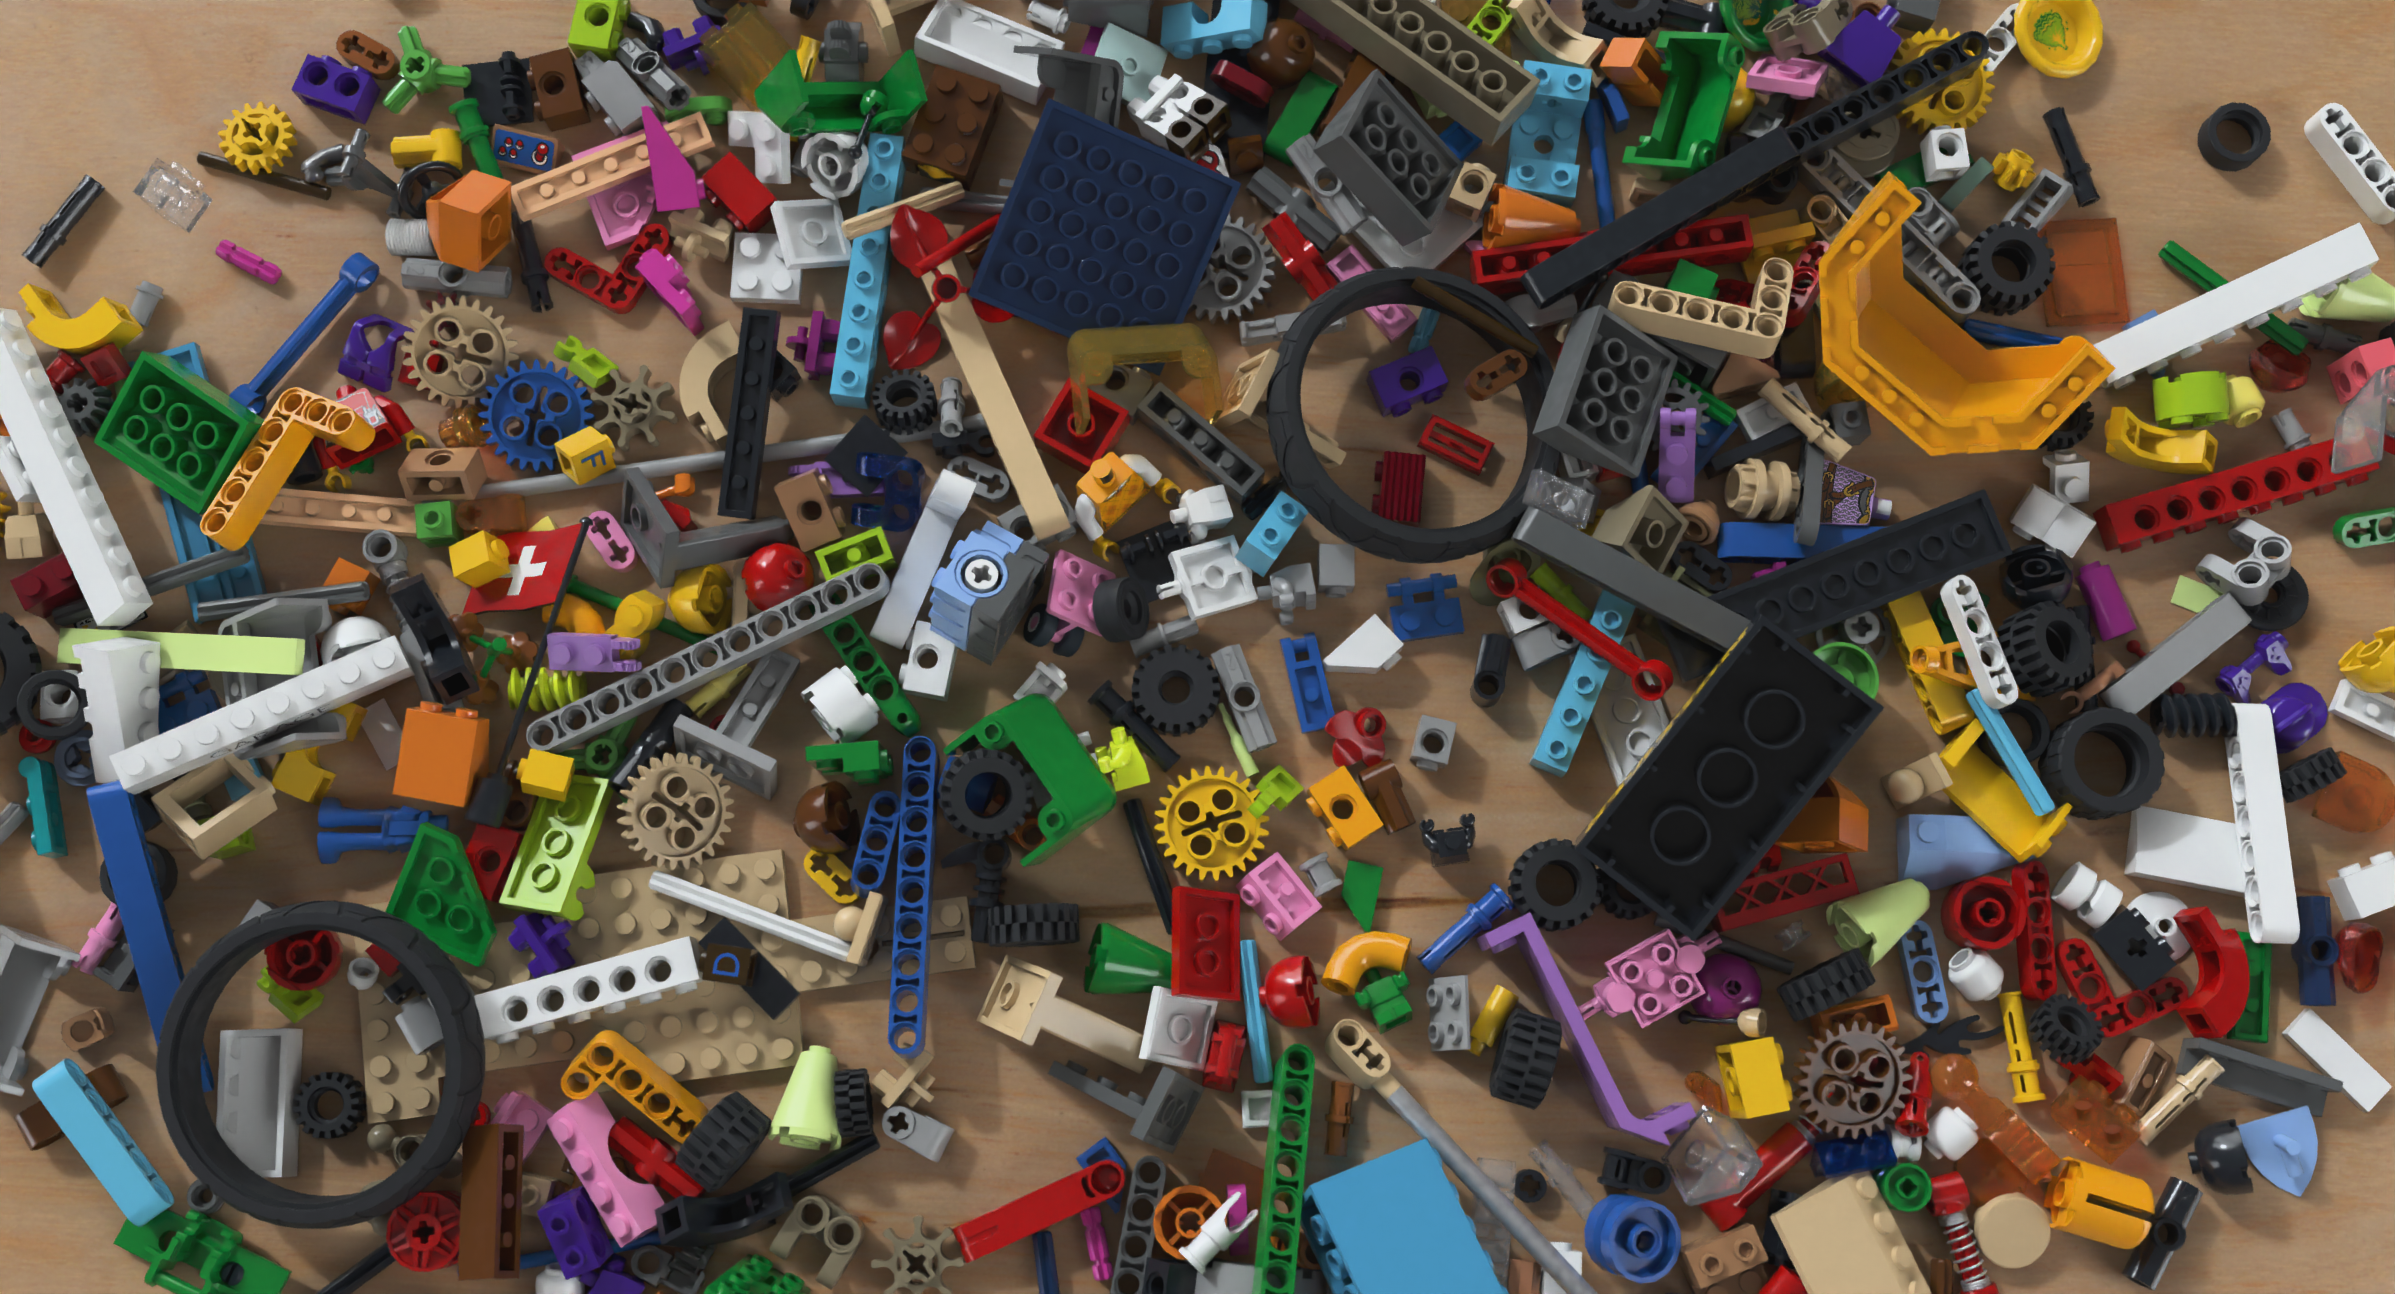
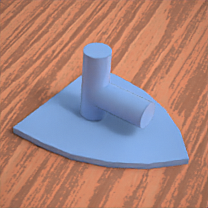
M2308 1105L2238 1125L2244 1150L2256 1169L2277 1187L2301 1197L2312 1178L2317 1162L2318 1149L2315 1125Z

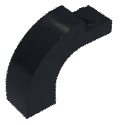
M420 573L389 587L390 596L411 628L422 650L430 679L446 705L479 691L478 679L461 636L438 593L433 591L424 574Z
M775 1172L741 1191L724 1196L697 1198L681 1195L657 1208L655 1215L661 1245L699 1247L724 1243L763 1231L775 1225V1218L793 1209L794 1206L787 1174Z

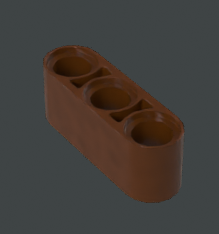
M113 1064L101 1066L85 1074L110 1109L129 1098V1094ZM41 1100L14 1117L30 1151L44 1148L66 1136Z

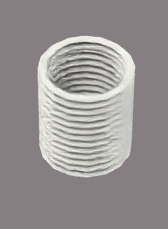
M392 218L387 222L385 232L386 245L392 256L437 255L430 237L427 219Z

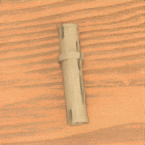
M1774 377L1759 391L1758 395L1763 397L1786 419L1808 437L1806 440L1810 444L1814 442L1835 463H1838L1852 448L1851 445L1840 438L1829 427L1830 423L1827 420L1822 421L1814 415L1804 404L1776 381Z
M2205 1054L2185 1076L2180 1075L2175 1080L2177 1084L2133 1127H2130L2128 1131L2142 1145L2147 1147L2192 1101H2199L2203 1097L2202 1092L2225 1071L2224 1068L2210 1055Z

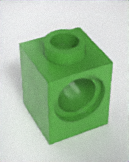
M451 501L415 504L417 539L427 547L451 546L464 540L462 510Z

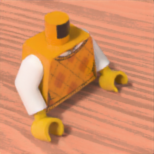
M1109 452L1102 459L1094 461L1090 470L1076 484L1078 495L1074 509L1077 517L1076 521L1089 541H1094L1092 546L1093 553L1109 562V559L1106 557L1105 552L1108 547L1117 554L1120 553L1117 543L1103 537L1102 534H1105L1151 490L1150 486H1155L1156 495L1167 504H1172L1166 498V493L1169 489L1174 488L1181 494V489L1168 478L1162 479V473L1141 455L1124 454L1119 458L1114 452Z

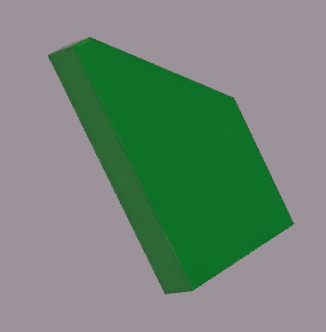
M1348 860L1341 897L1353 913L1362 930L1367 933L1370 932L1383 867Z

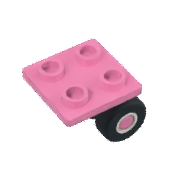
M1060 549L1055 552L1047 605L1043 603L1038 604L1031 610L1024 624V639L1037 647H1043L1052 641L1055 643L1053 648L1054 654L1071 657L1079 649L1085 630L1103 637L1094 620L1093 596L1095 589L1101 582L1116 579V575L1065 550Z

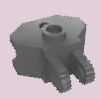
M842 20L828 22L824 33V42H822L818 53L819 62L825 64L826 82H864V63H868V44L864 42L862 22H846Z

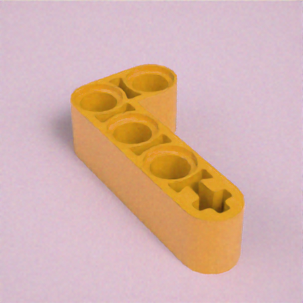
M613 1030L599 1032L573 1059L561 1079L563 1093L574 1100L587 1098L604 1080L680 1143H684L690 1133L708 1113L707 1107L622 1035ZM605 1046L609 1048L613 1056L604 1057L598 1052L597 1047ZM635 1070L641 1075L642 1079L632 1080L626 1075L625 1071ZM573 1073H583L587 1076L589 1082L581 1083L577 1081ZM654 1094H664L669 1098L670 1102L660 1103L656 1101ZM676 1106H678L679 1108L677 1109L676 1113L673 1114ZM690 1119L694 1120L689 1124L685 1123L688 1122Z

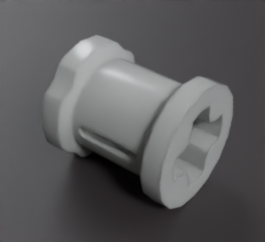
M1323 852L1298 866L1301 872L1305 871L1315 891L1313 894L1315 898L1343 884L1341 878H1336L1327 861L1329 857L1327 852Z

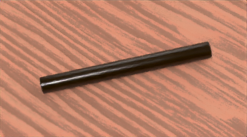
M203 151L199 152L197 156V163L199 165L324 200H329L332 190L328 186L274 171L268 174L263 168H260L257 175H253L249 168L245 172H241L235 164L231 165L226 158Z
M1419 275L1414 280L1411 288L1530 358L1537 352L1538 345Z

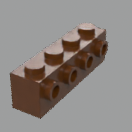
M497 1123L470 1126L463 1140L458 1281L520 1278L524 1125Z

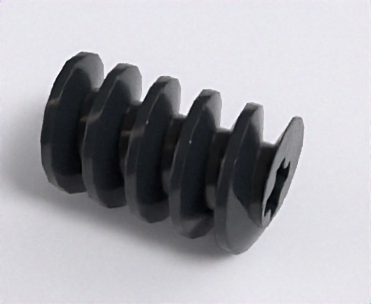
M2163 693L2151 703L2150 724L2155 735L2159 736L2162 729H2164V733L2168 738L2175 737L2177 730L2182 738L2189 737L2191 730L2196 738L2203 737L2205 730L2211 738L2216 737L2219 730L2222 736L2230 737L2234 730V710L2230 700L2223 693L2212 695L2208 693H2201L2199 695L2188 693L2184 696L2179 693H2174L2170 696Z

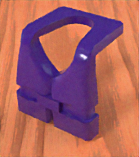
M372 314L357 320L353 324L342 351L344 357L340 359L337 371L339 374L357 382L363 380L365 385L383 393L390 391L393 380L391 372L394 370L397 342L406 339L404 332H414V330L378 314ZM377 325L393 328L394 330L388 335L385 343L381 347L372 350L367 342L364 328Z

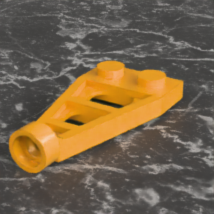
M1959 641L1936 647L1918 645L1912 650L1910 666L1915 673L1925 674L1968 691L1977 688L1966 658V675L1956 673L1953 670L1952 653L1963 652ZM2017 685L2018 699L2030 702L2036 701L2035 697H2031L2030 693L2024 694L2021 692ZM1997 689V692L2002 694L2001 690Z

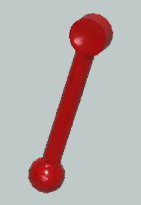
M2130 640L2127 643L2126 649L2128 652L2135 653L2140 658L2146 655L2141 649L2139 641ZM2175 682L2169 687V692L2182 695L2185 692V686L2181 682Z

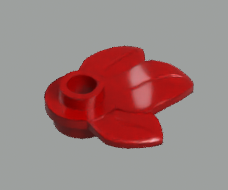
M1364 707L1356 713L1343 710L1332 716L1326 723L1325 732L1336 738L1332 749L1335 766H1350L1361 759L1369 768L1383 760L1385 745L1382 735L1386 730V720L1378 709ZM1368 718L1370 721V728L1366 731L1364 728V722Z

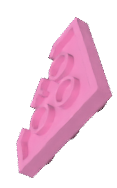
M667 120L661 122L663 126L669 124ZM645 129L572 155L571 158L573 161H576L644 134ZM651 172L587 197L604 245L608 251L635 241L640 231L647 226L656 208Z

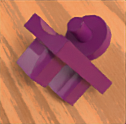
M813 310L809 338H807L808 328L799 326L797 336L787 337L785 345L787 348L795 350L793 360L797 362H803L804 354L807 352L804 371L809 373V380L815 381L820 380V375H832L836 353L824 352L825 342L837 343L840 322L826 319L823 311Z

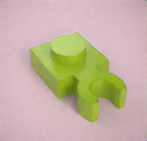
M572 335L568 336L565 345L558 341L553 351L557 358L570 362L568 369L593 389L613 379L609 374L612 369L619 370L616 364L594 347L589 350L584 349L581 341Z

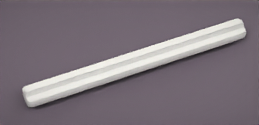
M658 870L654 871L649 881L650 889L846 962L852 944L850 942L843 941L837 937Z

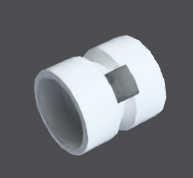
M2076 862L2060 878L2052 892L2051 898L2068 911L2076 909L2077 917L2096 929L2102 926L2115 912L2122 900L2123 892L2105 879L2097 881V874L2081 862Z

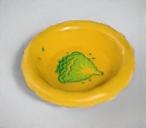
M2020 0L2014 14V35L2021 54L2033 68L2048 77L2068 79L2083 74L2096 62L2103 45V23L2098 9L2092 0Z

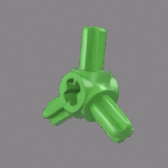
M403 26L398 32V37L404 51L400 63L401 71L398 73L401 79L382 99V103L389 111L398 114L417 92L421 95L431 93L439 89L441 85L468 87L472 80L471 70L467 67L444 65L440 59L433 58L431 52L424 49L417 28L414 26Z
M638 716L609 729L605 736L599 734L597 740L586 743L584 749L565 750L557 755L574 758L575 770L586 769L589 775L598 774L600 778L610 780L626 758L629 748L624 745ZM605 750L610 752L608 755L610 762L607 764L602 762L604 759L602 753ZM618 794L622 802L627 803L628 799Z

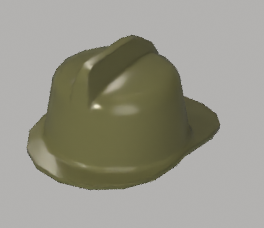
M1513 534L1483 551V561L1476 568L1470 579L1469 590L1472 598L1481 605L1496 606L1500 602L1509 599L1494 595L1486 582L1487 572L1501 559L1514 558L1521 562L1527 571V579L1540 564L1541 556L1515 543L1511 539ZM1499 569V577L1504 584L1506 582L1515 584L1513 576L1507 570Z

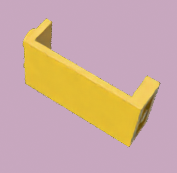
M1975 718L1961 729L1939 754L1953 782L1952 785L1942 789V791L2019 863H2022L2032 855L2039 858L2052 845L2049 838L2055 837L2068 824L2064 818L2073 806L2067 802L2052 814L2047 813L2042 816H2036L2016 782L1974 744L1984 731L1979 720Z

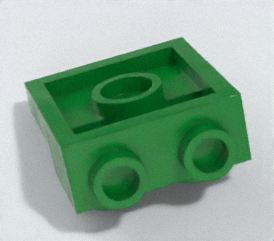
M878 740L805 747L806 761L816 770H820L822 775H838L844 772L852 781L858 782V786L879 785V779H886L888 776L894 775L893 756L889 754L888 749H885Z

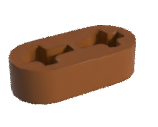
M355 30L346 31L338 37L336 48L348 64L361 67L369 71L373 75L372 77L382 81L390 80L398 74L400 62L393 51L385 45ZM358 44L364 52L361 54L356 50L349 51L348 47ZM374 57L381 61L387 59L389 64L386 67L384 65L378 67L372 59Z

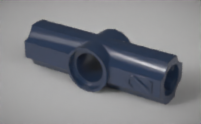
M2296 897L2300 933L2297 942L2291 946V955L2295 963L2298 964L2300 1005L2336 1006L2334 963L2339 957V947L2332 938L2330 897ZM2313 943L2317 946L2319 950V956L2317 959H2315L2311 953V946Z

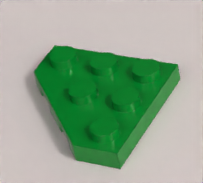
M429 822L421 823L385 912L419 929L444 952L476 967H480L486 961L497 930L459 836Z

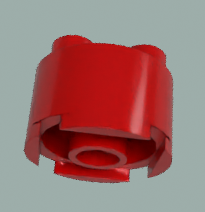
M1984 876L1959 883L1948 891L1942 902L1941 922L1944 934L1949 940L1962 948L1985 951L2002 948L2022 933L2026 922L2025 904L2022 898H2019L2014 891L2012 885L1997 877ZM1979 910L1987 915L1986 920H1983V917L1980 916Z

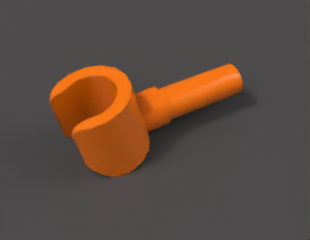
M688 473L676 474L674 476V486L655 493L659 500L675 495L690 497L695 492V478L691 477Z

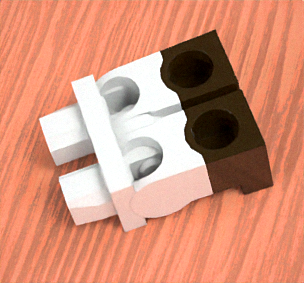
M1174 74L1170 79L1157 75L1148 87L1152 97L1147 102L1139 97H1135L1127 105L1129 116L1138 124L1141 136L1195 163L1210 149L1209 144L1213 146L1232 126L1227 103L1191 83L1183 82V78L1177 74Z

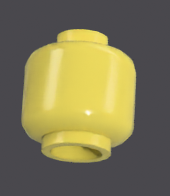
M2226 376L2230 414L2228 415L2229 420L2223 421V423L2235 425L2237 428L2254 423L2262 416L2261 411L2265 406V399L2250 377Z

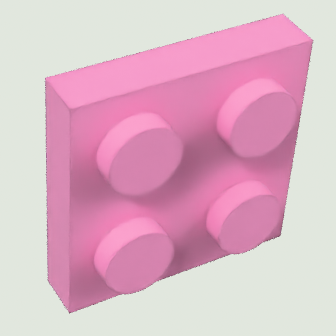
M1762 53L1747 74L1746 88L1755 89L1757 93L1771 95L1775 92L1789 94V97L1797 100H1805L1809 97L1814 98L1828 75L1829 63L1799 58L1778 61L1775 55Z

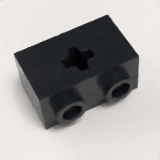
M2121 904L2102 926L2096 929L2092 927L2088 932L2140 991H2143L2177 965L2170 957L2175 951L2160 935L2155 939L2145 929L2150 923L2137 908L2134 907L2129 911ZM2132 937L2140 941L2139 946L2141 950L2138 953L2132 949L2129 950L2130 944L2127 941Z

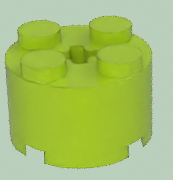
M2200 371L2179 374L2180 377L2174 378V382H2169L2168 376L2152 380L2155 421L2158 423L2159 428L2173 430L2180 428V425L2191 423L2193 428L2214 426L2215 422L2229 420L2230 408L2226 372Z

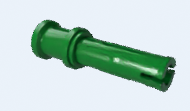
M469 98L452 104L448 108L449 113L455 116L461 131L459 138L461 142L469 146L478 171L504 179L488 140L490 129L487 125H484L478 111L480 105L476 98Z

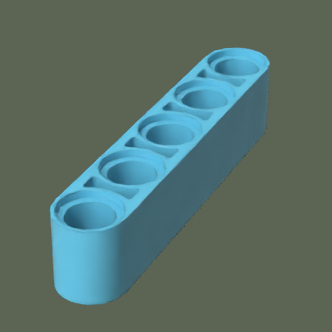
M65 1058L32 1082V1087L38 1098L131 1223L137 1227H142L174 1204V1197L170 1189L82 1069L73 1060Z

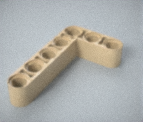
M1770 258L1765 261L1754 286L1750 308L1638 282L1622 281L1615 285L1607 309L1644 333L1757 359H1766L1774 354L1785 329L1794 275L1793 267L1782 258Z

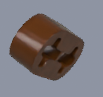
M1508 349L1477 366L1466 377L1464 382L1466 393L1476 401H1484L1515 384L1526 373L1527 361L1516 350ZM1513 363L1515 365L1513 371L1509 370L1504 374H1501L1499 371L1505 364ZM1489 376L1492 379L1486 387L1482 386L1479 388L1476 385L1478 379L1484 380Z

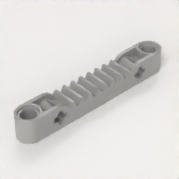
M1833 148L1814 157L1819 163L1818 166L1810 165L1807 161L1799 165L1798 180L1814 196L1827 195L1831 197L1848 220L1863 199L1873 189ZM1906 220L1902 224L1903 278L1909 281L1914 288L1955 323L1964 322L1980 305V291ZM1952 298H1960L1965 303V308L1957 307L1953 303Z

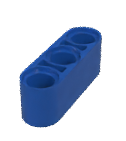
M883 790L872 796L866 814L850 884L853 892L862 898H868L870 891L879 893L883 886L901 809L900 798L891 791ZM882 804L888 805L893 809L894 813L889 817H882L876 813L875 808ZM871 838H879L885 843L886 847L880 851H874L867 846L866 842ZM868 871L876 876L877 881L874 884L865 885L858 880V875Z

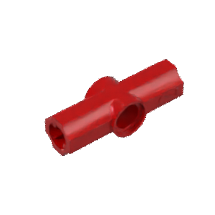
M1286 211L1261 228L1272 246L1281 255V261L1298 285L1301 283L1313 301L1329 289L1335 288L1334 286L1338 283L1326 269L1325 261L1310 240H1306Z
M623 1116L611 1128L608 1136V1146L632 1163L634 1171L643 1179L656 1187L661 1186L674 1198L681 1195L701 1198L706 1190L675 1164L678 1151L658 1137H652L627 1116Z

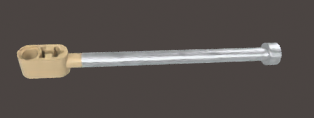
M1352 1019L1339 1021L1326 1038L1324 1046L1327 1055L1348 1078L1362 1089L1375 1088L1422 1139L1427 1138L1431 1147L1438 1151L1441 1160L1567 1294H1598L1389 1072L1391 1060L1388 1053L1362 1025ZM1341 1035L1348 1038L1351 1046L1341 1043L1338 1036ZM1357 1051L1360 1052L1358 1057L1355 1056Z

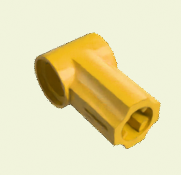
M449 128L432 130L430 135L394 137L391 142L393 163L397 169H404L405 167L413 168L424 162L443 161L461 170L462 142L459 138L461 132Z

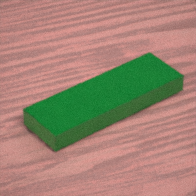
M2237 931L2248 959L2250 985L2244 1011L2237 1023L2227 1033V1039L2266 1044L2268 1043L2272 943H2255L2250 933Z

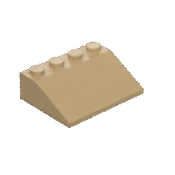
M1867 1165L1833 1175L1770 1216L1808 1294H1932Z

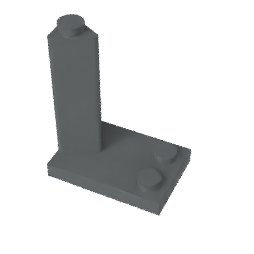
M640 468L625 469L620 525L660 589L674 586L675 571L746 558L759 548L774 543L788 544V540L794 538V532L788 519L784 520L777 516L680 533L678 527L654 492L652 482L645 478Z

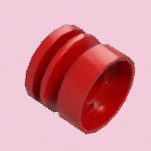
M455 1190L420 1192L408 1202L393 1210L387 1222L386 1241L391 1255L400 1265L416 1272H431L458 1264L461 1193ZM434 1227L435 1232L433 1235L425 1236L424 1228Z

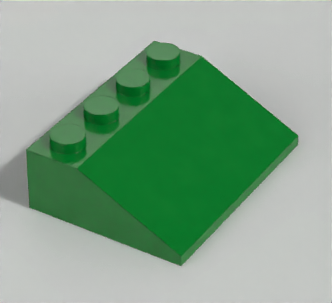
M142 351L93 442L196 513L204 515L263 424L264 419L170 356Z

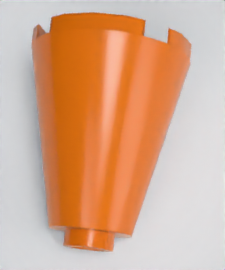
M1495 183L1492 186L1487 201H1492L1493 204L1489 212H1484L1483 247L1490 249L1579 237L1581 219L1576 218L1574 210L1505 184Z

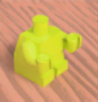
M1124 727L1112 729L1113 741L1109 742V748L1099 746L1094 749L1100 771L1104 774L1112 770L1115 771L1111 773L1116 792L1149 783L1150 779L1145 760L1133 737H1127Z

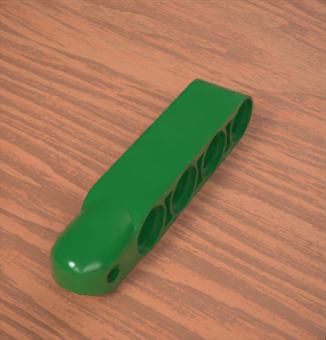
M834 593L832 600L835 601V605L843 604L840 597ZM808 605L810 612L814 616L815 606ZM849 614L822 627L865 693H868L873 698L895 730L907 738L917 734L922 726L917 710L852 615ZM842 629H854V636L849 642L841 643L837 640V636ZM871 656L874 658V664L869 670H857V662L861 657ZM881 685H892L893 694L889 699L879 700L876 698V691ZM908 718L905 723H901L903 719Z

